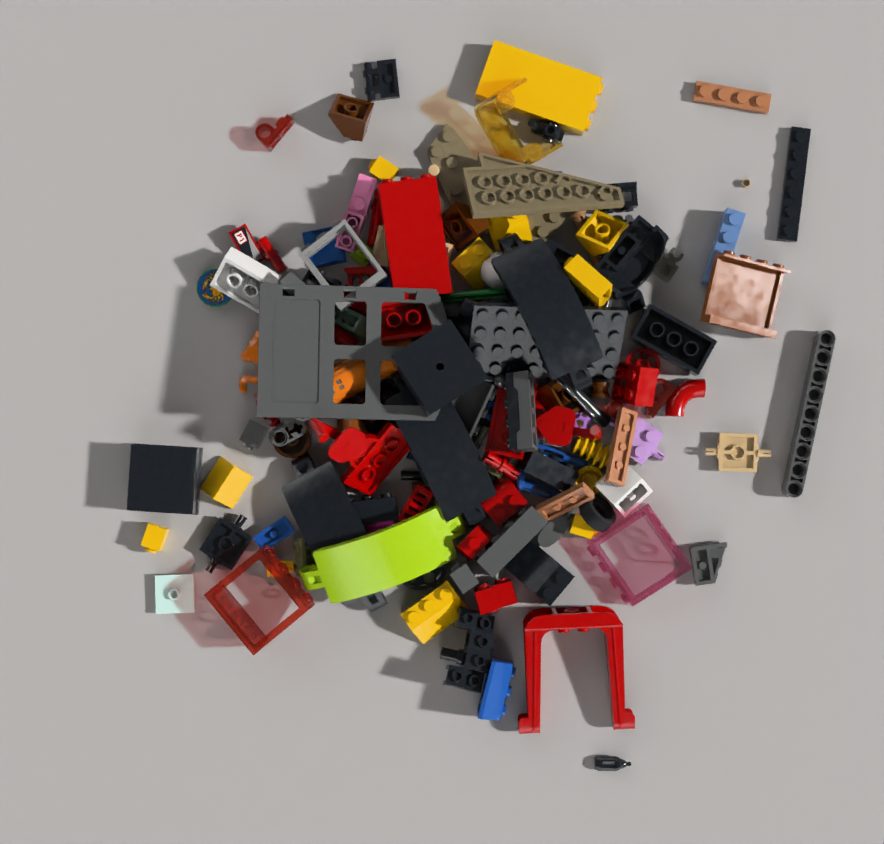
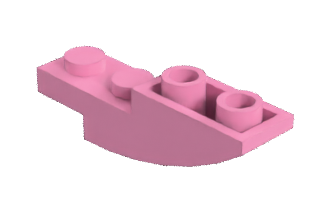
M359 173L348 210H346L344 219L358 237H360L378 182V179ZM344 231L338 236L335 247L353 253L356 243L348 232Z

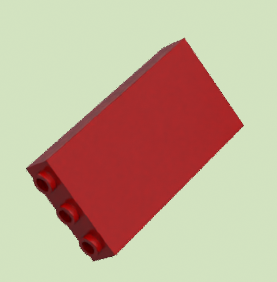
M431 174L419 175V179H412V176L401 177V181L393 182V179L381 180V183L377 185L391 288L437 289L439 295L452 293L436 176L431 177ZM404 293L405 299L416 298V294Z

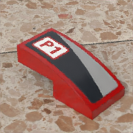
M246 224L229 232L238 251L258 262L265 260Z

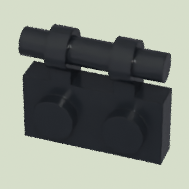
M396 59L377 61L376 69H372L370 62L364 63L363 77L366 81L364 89L368 102L375 101L376 93H380L381 100L400 98ZM374 76L379 78V85L377 86L373 84Z

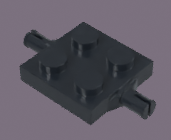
M240 514L235 524L220 517L199 549L211 559L205 568L209 573L212 574L217 564L224 565L232 571L253 538L241 528L247 519L242 514Z

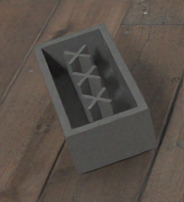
M531 505L528 507L523 506L517 512L519 516L514 521L510 519L503 526L505 530L501 534L497 532L491 538V544L487 548L483 547L477 554L476 561L492 577L548 523Z

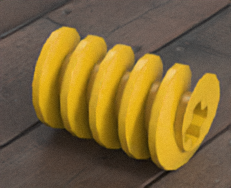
M578 437L573 445L572 453L579 450V457L586 454V461L593 458L592 464L595 465L597 462H600L599 468L601 469L603 466H607L610 446L607 445L602 449L603 442L600 441L596 444V440L591 439L589 441L587 438Z

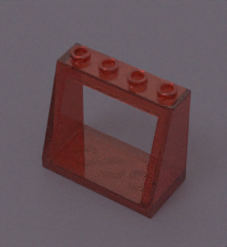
M267 545L260 548L204 594L253 656L315 605L313 597L303 590L300 581L289 573L287 565L284 562H280L276 557L277 554L274 549ZM258 560L263 563L299 607L267 635L263 633L226 587Z

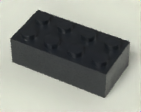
M650 303L646 306L628 338L693 376L699 375L717 343L715 339Z

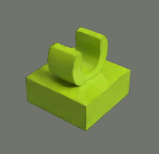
M363 242V244L366 246V248H367V249L369 250V252L372 254V251H373V250H372L371 248H369V247ZM359 247L350 255L361 267L370 264V261Z

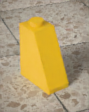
M579 254L574 258L570 257L565 262L564 272L573 284L594 306H603L612 296V283Z

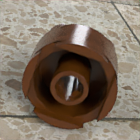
M294 423L293 429L286 430V428H284V430L287 433H289L290 431L298 432L297 428L300 426ZM305 424L306 431L301 437L297 438L296 442L288 443L284 446L273 444L275 450L287 458H298L306 454L312 445V433L309 427ZM277 432L274 435L275 442H280L283 439V434Z

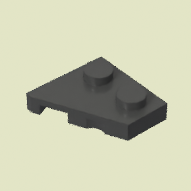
M727 542L689 547L695 586L716 582L718 570L722 564V557L725 548H727Z

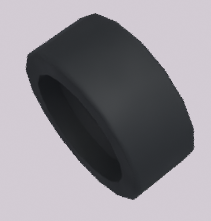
M594 494V499L579 506L580 514L584 521L596 531L604 532L616 521V514L612 506L599 495Z

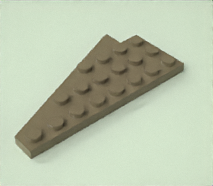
M478 152L479 167H465L462 169L472 219L623 208L625 204L620 187L483 152Z

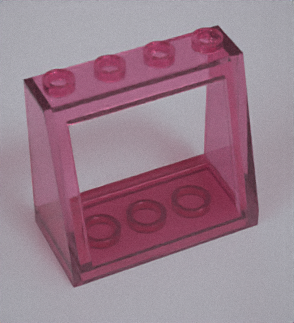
M648 503L640 504L626 517L623 516L607 530L600 532L592 540L587 541L589 545L587 550L592 557L597 556L600 561L598 563L599 567L604 573H609L611 576L609 579L610 583L615 589L617 587L622 592L620 597L626 605L629 603L631 606H635L693 568ZM641 517H644L678 567L651 586L634 595L600 544Z

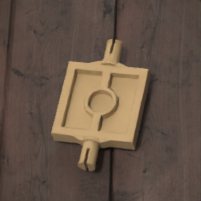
M718 433L716 448L705 447L704 450L712 451L704 452L705 456H716L717 471L757 472L759 457H771V454H763L771 453L770 449H759L758 434Z

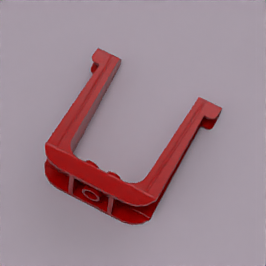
M602 605L547 607L534 609L525 616L523 620L527 713L518 715L519 734L540 733L541 642L543 636L551 630H558L559 633L570 632L569 629L587 632L589 628H597L604 632L613 730L635 729V716L631 709L625 708L623 623L614 610Z

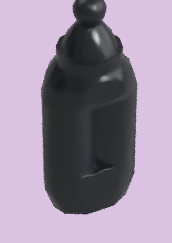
M617 756L595 757V770L618 771L626 766H631L630 761L626 762Z

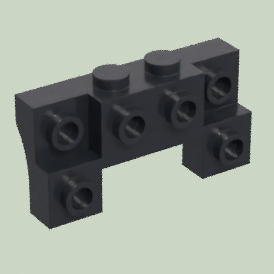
M459 607L457 609V612H459L458 619L454 627L468 631L466 633L460 667L454 665L446 666L448 671L443 685L473 693H481L484 674L490 670L491 666L490 652L493 651L495 646L494 635L492 634L495 616L480 615L479 611Z

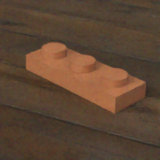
M581 482L536 505V511L549 522L594 499V492L584 482Z

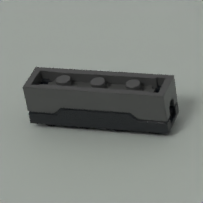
M528 370L505 373L506 379L503 381V386L507 392V398H505L504 404L505 409L508 410V417H506L505 422L507 429H509L507 446L514 453L538 451L533 374Z

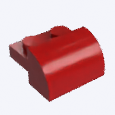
M504 473L500 480L496 478L492 481L496 495L481 503L483 509L498 527L528 503Z

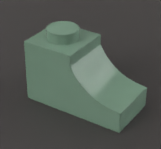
M337 307L334 323L366 340V317L349 308L342 312Z

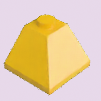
M527 215L487 218L491 224L488 230L496 252L501 251L497 240L516 233L524 244L533 241Z

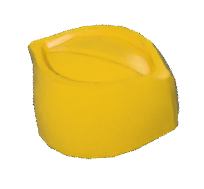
M594 466L581 468L578 471L580 474L575 485L584 482L594 494L599 492L594 484L604 476L602 472Z

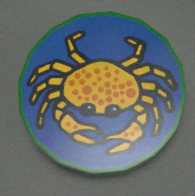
M218 269L205 271L197 282L199 298L211 307L224 306L232 299L209 286Z

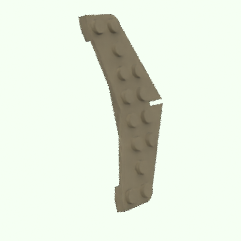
M446 124L428 147L427 155L431 164L437 165L440 169L436 176L449 205L452 206L457 201L469 205L462 169L465 167H479V163L456 131ZM564 212L527 215L532 240L542 238L547 242L568 215ZM486 229V230L482 233V234H485V235H490L488 229Z

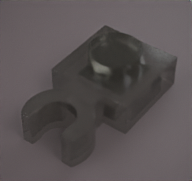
M674 247L668 253L669 258L667 259L663 256L652 274L667 284L679 268L675 263L679 262L684 256L681 253L678 258L674 257L673 252L676 249Z

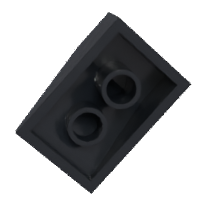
M532 540L504 567L549 606L552 605L575 577Z

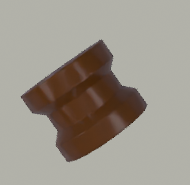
M592 382L590 398H610L608 393L609 382Z

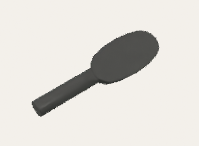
M579 506L546 524L538 536V543L542 547H549L559 540L568 527V520L579 510Z

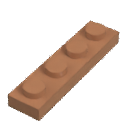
M696 81L692 101L768 114L772 94Z
M624 407L618 408L604 482L618 487L625 486L638 412Z

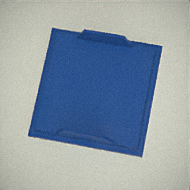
M327 227L303 232L304 245L309 243L312 245L317 241L316 237L323 232L327 233L333 228ZM338 237L310 257L316 268L347 262L345 250L335 247Z

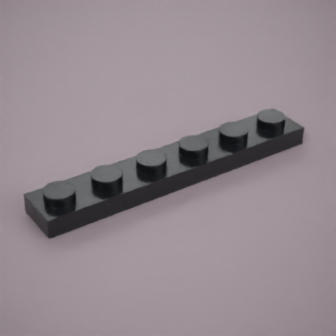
M793 126L790 128L777 240L797 242L811 133L809 128Z

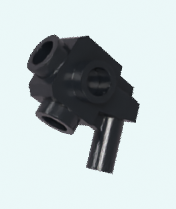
M533 119L529 120L530 132L543 138L542 141L550 144L558 141L562 142L565 131L557 123L548 122V124L535 122Z

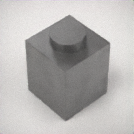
M250 419L239 439L243 442L242 446L253 450V448L259 449L269 428Z

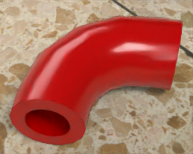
M705 379L687 380L675 387L668 397L665 416L684 417V410L688 401L693 398L705 397Z

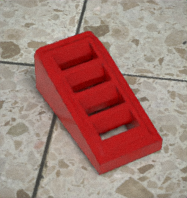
M418 483L398 519L403 521L418 514L410 509V506L417 509L419 513L425 511L433 497L431 490ZM419 492L427 497V499L422 498L421 496L417 495V493ZM415 499V500L419 501L420 503L423 504V506L419 505L418 503L414 502L413 500Z

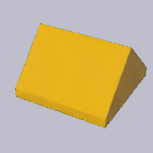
M595 210L576 233V238L590 255L594 257L609 252L629 227V224L599 210Z
M220 456L200 489L214 500L233 509L253 476Z

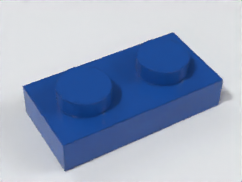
M283 516L252 538L261 551L265 553L296 531L286 516Z

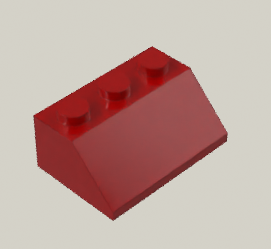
M408 298L405 300H416V298ZM383 303L381 305V342L420 337L432 331L424 304Z

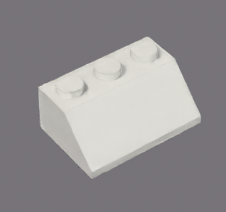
M231 247L209 286L259 313L260 283L277 284L282 275Z

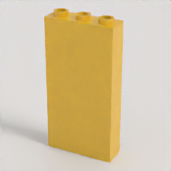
M494 40L475 93V98L547 124L548 122L557 123L561 129L582 136L584 130L588 131L591 120L588 118L590 113L594 114L598 103L594 101L596 95H601L604 85L601 84L602 77Z

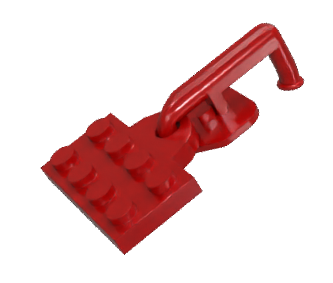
M534 384L535 400L538 391V384ZM504 387L498 388L485 452L490 450L497 456L523 460L525 452L514 453L507 446L509 429H507L505 421L506 417H508V410L505 409L504 404L507 392L504 390ZM535 403L537 440L544 437L551 445L566 446L571 442L572 436L592 440H600L602 438L601 428L598 425H593L590 429L574 427L576 415L572 409L555 406L546 411L541 405Z
M313 417L309 420V424L319 438V442H325L329 437L335 439L328 448L327 453L329 457L339 463L349 461L351 466L341 477L342 482L369 496L373 494L410 450L397 425L390 421L384 425L377 435L364 434L355 427H348L340 431Z

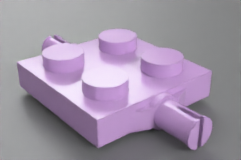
M637 416L630 458L641 466L651 455L662 461L666 454L659 451L657 446L664 434L639 416ZM613 417L610 419L609 425L615 427L616 420Z

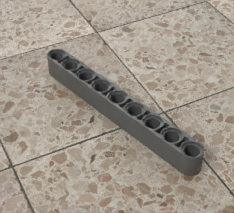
M830 330L817 333L813 340L782 483V492L787 497H799L804 489L836 340L835 334ZM823 334L828 337L827 344H824L821 341V336ZM818 353L824 356L823 363L817 360ZM814 372L820 374L818 382L813 379ZM811 390H813L816 393V399L814 401L809 398V392ZM807 409H810L812 411V417L810 419H807L805 417V411ZM803 427L808 430L806 438L801 436V429ZM799 446L804 449V454L801 457L797 454ZM795 465H798L800 467V473L798 475H795L793 473V467ZM792 483L796 486L794 494H791L788 490L789 485Z

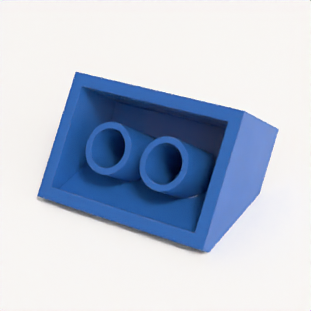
M491 656L490 670L486 673L477 709L478 719L500 721L501 716H505L507 705L504 702L505 698L510 696L512 686H509L510 678L514 679L516 667H513L514 663L512 661Z

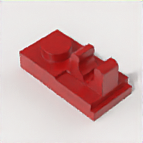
M373 266L344 268V272L348 275V285L353 286V280L356 276L359 279V285L364 283V276H369L370 278L377 273Z

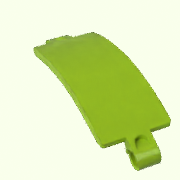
M437 505L376 532L317 549L312 553L317 566H305L299 570L306 590L325 587L332 604L356 599L405 583L452 561L457 557L452 540L465 533L467 529L462 514L450 520H445Z

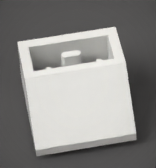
M629 465L625 486L618 487L604 482L605 475L594 484L614 509L624 517L653 492Z

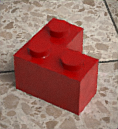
M506 577L496 579L495 584L488 585V582L476 585L477 589H474L480 615L498 611L501 607L517 603L511 579L507 580Z

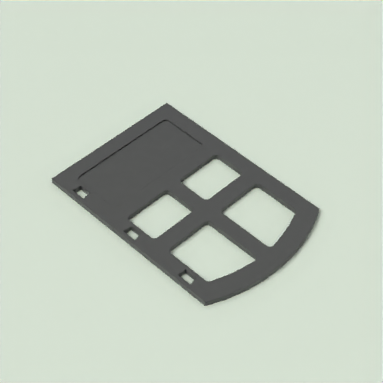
M260 283L257 417L435 421L440 409L426 417L420 406L383 405L380 403L381 362L391 361L392 355L405 348L383 346L381 344V305L383 303L424 304L433 330L448 321L437 289ZM282 289L295 290L294 296H283ZM343 291L356 292L355 298H344ZM404 293L416 294V300H405ZM337 301L366 303L365 345H336L334 343L335 303ZM335 360L365 361L364 404L334 403L333 377Z

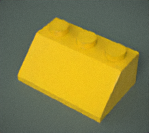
M447 579L401 612V616L412 632L425 644L458 619L459 612H457V609L459 607L469 608Z

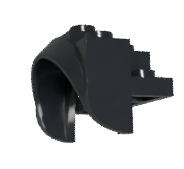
M640 215L637 216L616 241L612 249L594 267L612 283L611 297L615 301L634 292L649 278L661 260L669 240L667 234L659 226L655 225L653 227Z

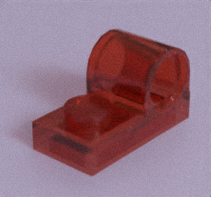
M287 114L276 122L277 127L275 129L269 124H260L255 131L256 137L271 152L295 122ZM263 131H270L268 138H262L261 133Z
M663 378L657 379V382L663 385V391L661 393L655 391L654 397L656 400L653 401V407H645L647 410L645 415L650 419L654 418L677 389Z

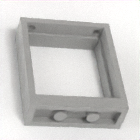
M345 219L334 223L331 226L333 229L318 235L316 242L312 245L310 243L305 245L301 249V253L298 254L319 283L330 286L310 260V257L344 231H347L377 271L376 274L359 287H376L388 278V275ZM351 292L344 298H355L356 292ZM337 301L335 304L343 312L355 302Z

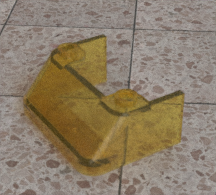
M524 77L517 79L479 102L474 108V114L498 157L532 164L559 149L563 144L561 142H554L544 149L535 142L523 146L505 112L512 109L515 104V98L511 90L525 83L527 79Z

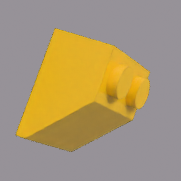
M478 237L451 263V267L473 290L482 289L486 286V283L481 278L480 270L484 260L487 261L491 257L490 254L494 252Z

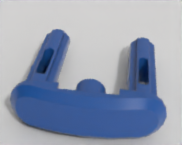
M538 443V448L562 455L563 457L559 458L561 463L567 462L578 469L588 466V463L581 457ZM522 470L519 476L516 475L515 486L519 491L524 490L548 499L562 492L525 479L526 472ZM532 486L548 490L550 494L533 490Z

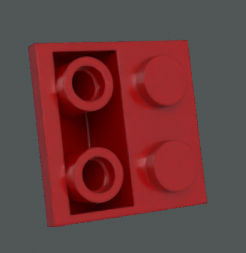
M619 361V366L615 371L616 380H614L611 399L635 406L653 407L659 369Z

